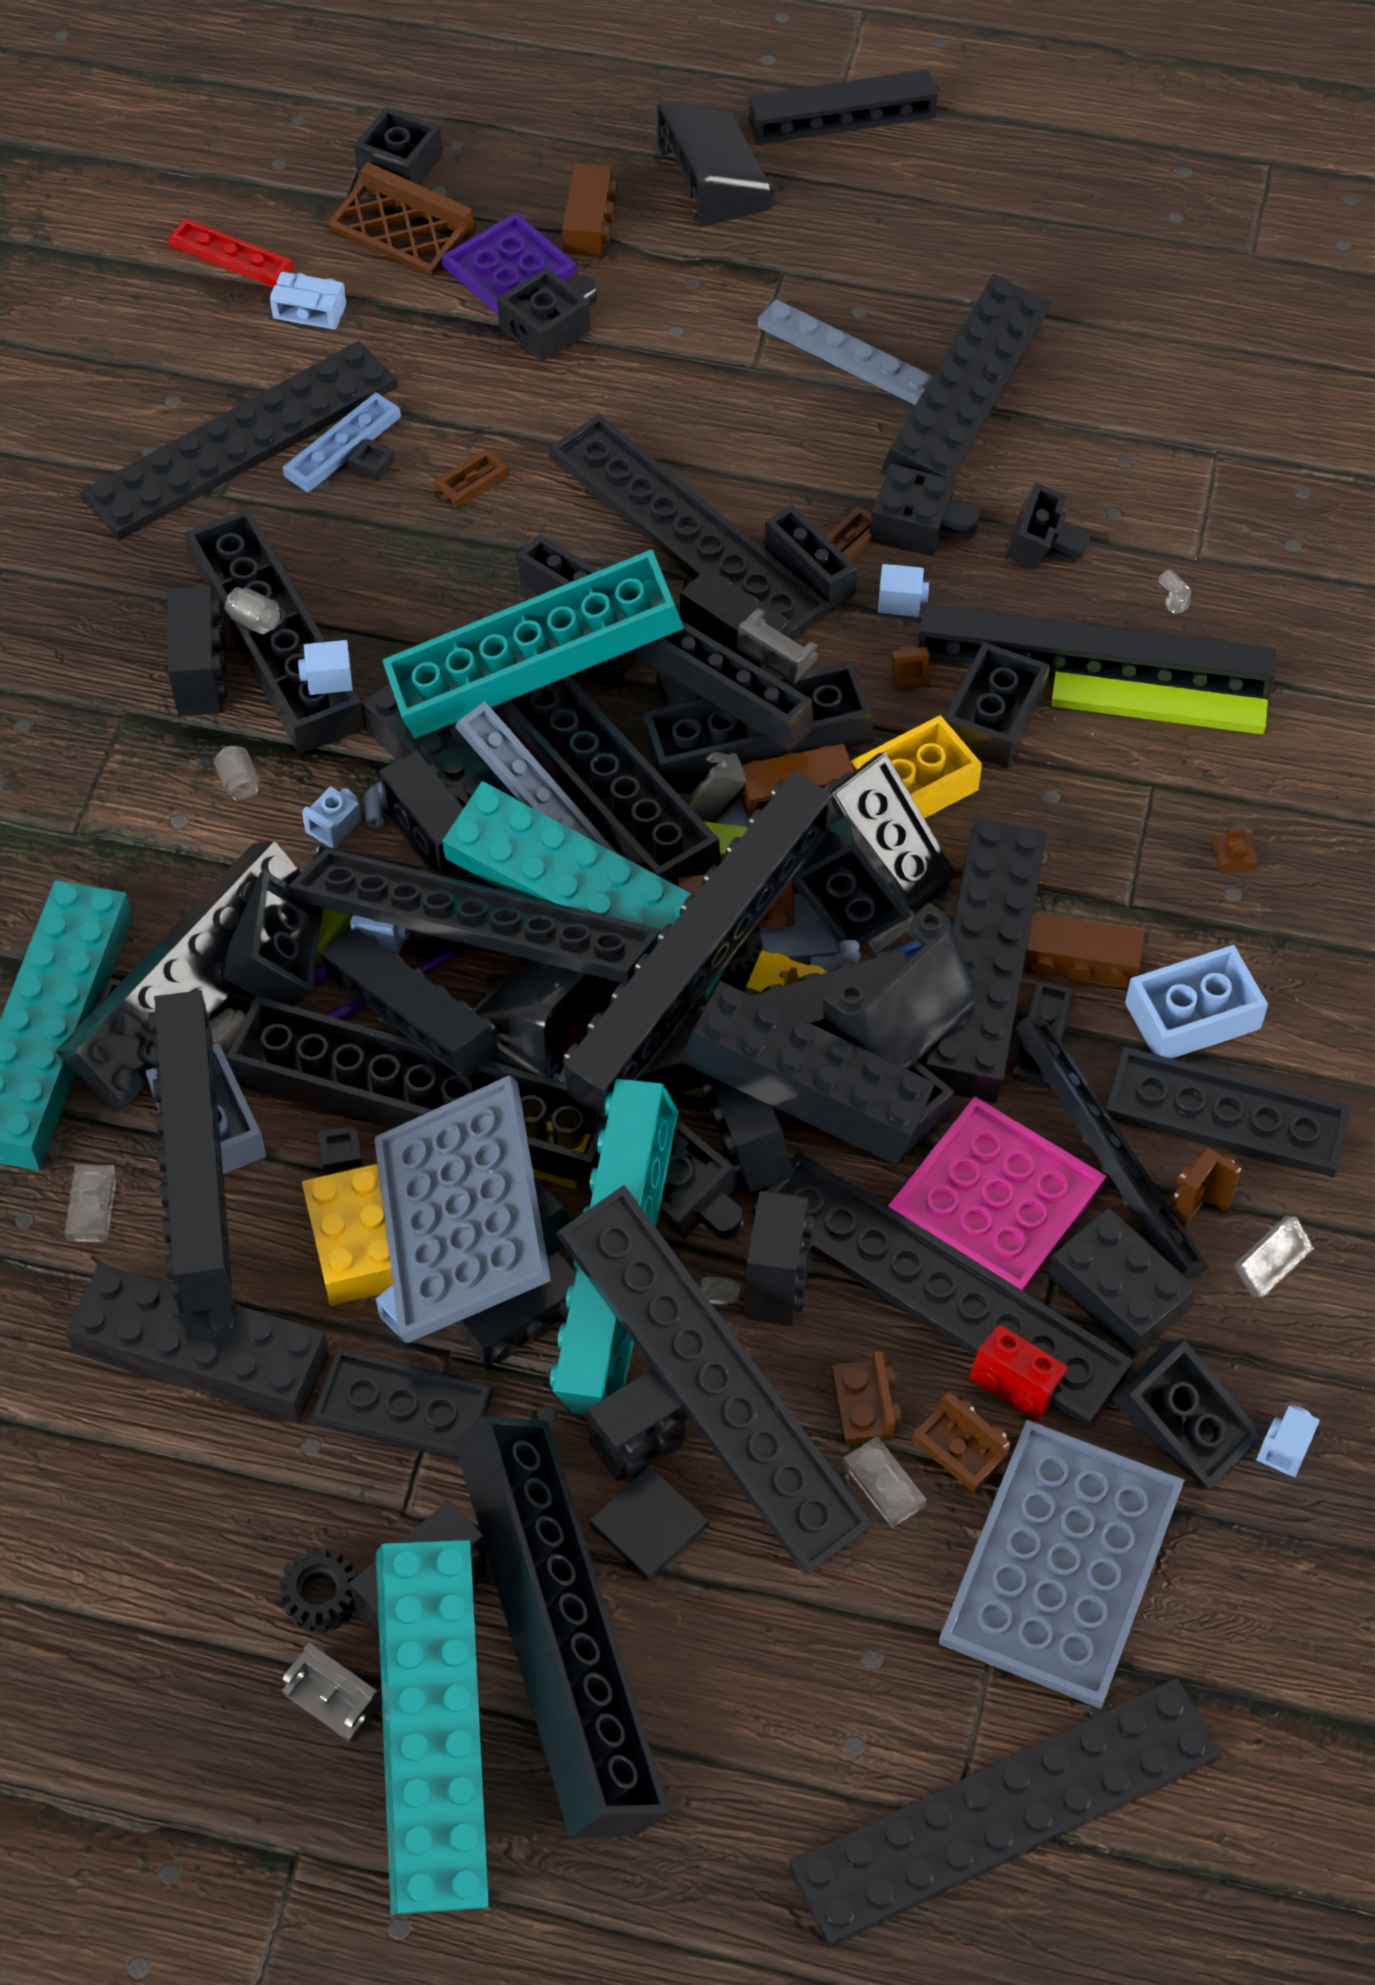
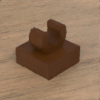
M913 645L899 646L897 651H891L892 683L895 689L929 684V653L926 647L914 648Z
M1244 828L1228 829L1227 834L1214 835L1212 844L1219 873L1255 871L1257 858L1251 832L1244 833Z

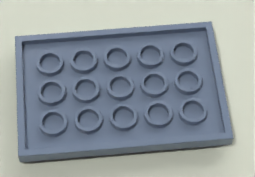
M511 1075L374 1137L399 1335L408 1343L551 1281L518 1082Z
M1026 1420L938 1644L1101 1709L1182 1489L1184 1479Z

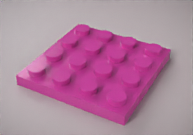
M974 1097L888 1207L1024 1292L1105 1185L1107 1176L977 1097Z

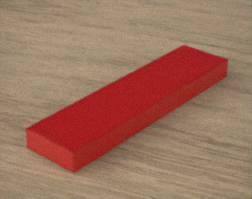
M186 218L168 238L170 247L272 287L277 284V279L281 272L291 273L294 270V263L291 259Z

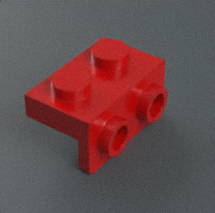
M998 1325L978 1349L969 1379L976 1382L984 1390L992 1392L1011 1404L1017 1411L1039 1421L1047 1410L1056 1385L1064 1377L1068 1367L1006 1327Z

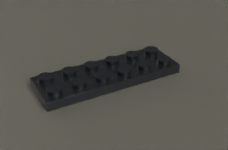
M1124 1046L1106 1107V1111L1113 1120L1334 1178L1337 1170L1351 1105Z

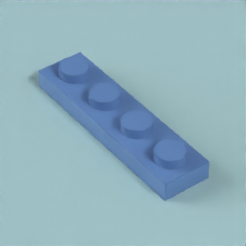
M374 393L283 466L284 477L307 493L347 462L365 438L373 441L400 419V408L378 393Z

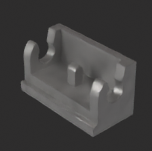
M759 608L756 609L745 622L743 621L739 625L736 648L795 684L817 660L818 653L815 652V649L818 645L809 642L805 647H802L765 623L766 620L762 618L765 612Z
M711 753L707 760L712 763H718L716 767L709 771V774L696 786L690 795L677 793L703 822H711L747 783L737 754Z
M308 1642L303 1649L304 1651L284 1675L282 1680L287 1684L283 1688L282 1693L351 1743L380 1707L377 1690Z

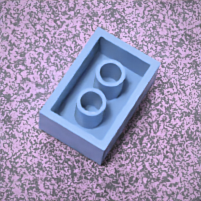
M1234 945L1131 978L1125 1001L1152 1054L1171 1059L1261 1029L1268 1007L1267 1001Z

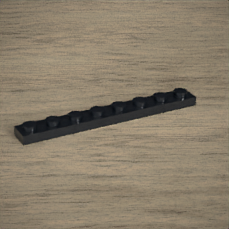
M1023 1018L1014 1027L1021 1038L1022 1047L1034 1058L1041 1069L1042 1078L1052 1086L1060 1098L1062 1109L1073 1118L1081 1131V1138L1093 1149L1101 1161L1100 1165L1103 1172L1114 1181L1121 1192L1123 1203L1134 1212L1140 1221L1144 1235L1154 1243L1162 1257L1184 1277H1199L1209 1266L1048 1021L1041 1018Z

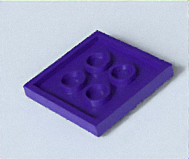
M518 213L511 215L441 256L442 266L497 315V298L547 267L563 281L577 274L576 263Z

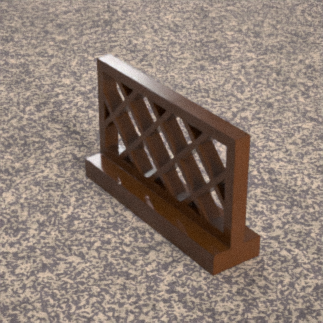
M369 162L360 170L362 175L360 182L327 223L330 230L430 276H434L442 266L441 256L454 249L464 236L470 238L476 230L471 208ZM365 191L377 196L375 201L359 204L358 201ZM398 205L403 208V212L385 216L383 208ZM380 209V218L363 222L361 213ZM358 214L360 223L348 226L341 223L345 217ZM421 216L429 220V224L411 228L409 219ZM406 220L408 229L389 234L387 225ZM384 226L386 235L372 238L366 234V230ZM447 228L454 231L450 237L437 240L435 231ZM432 232L434 241L415 245L413 237ZM410 238L412 244L411 247L400 250L392 246V242ZM432 250L437 251V255L430 264L418 258L420 253Z

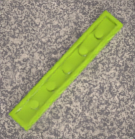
M1064 672L1055 673L1051 707L1264 735L1266 727L1268 699Z

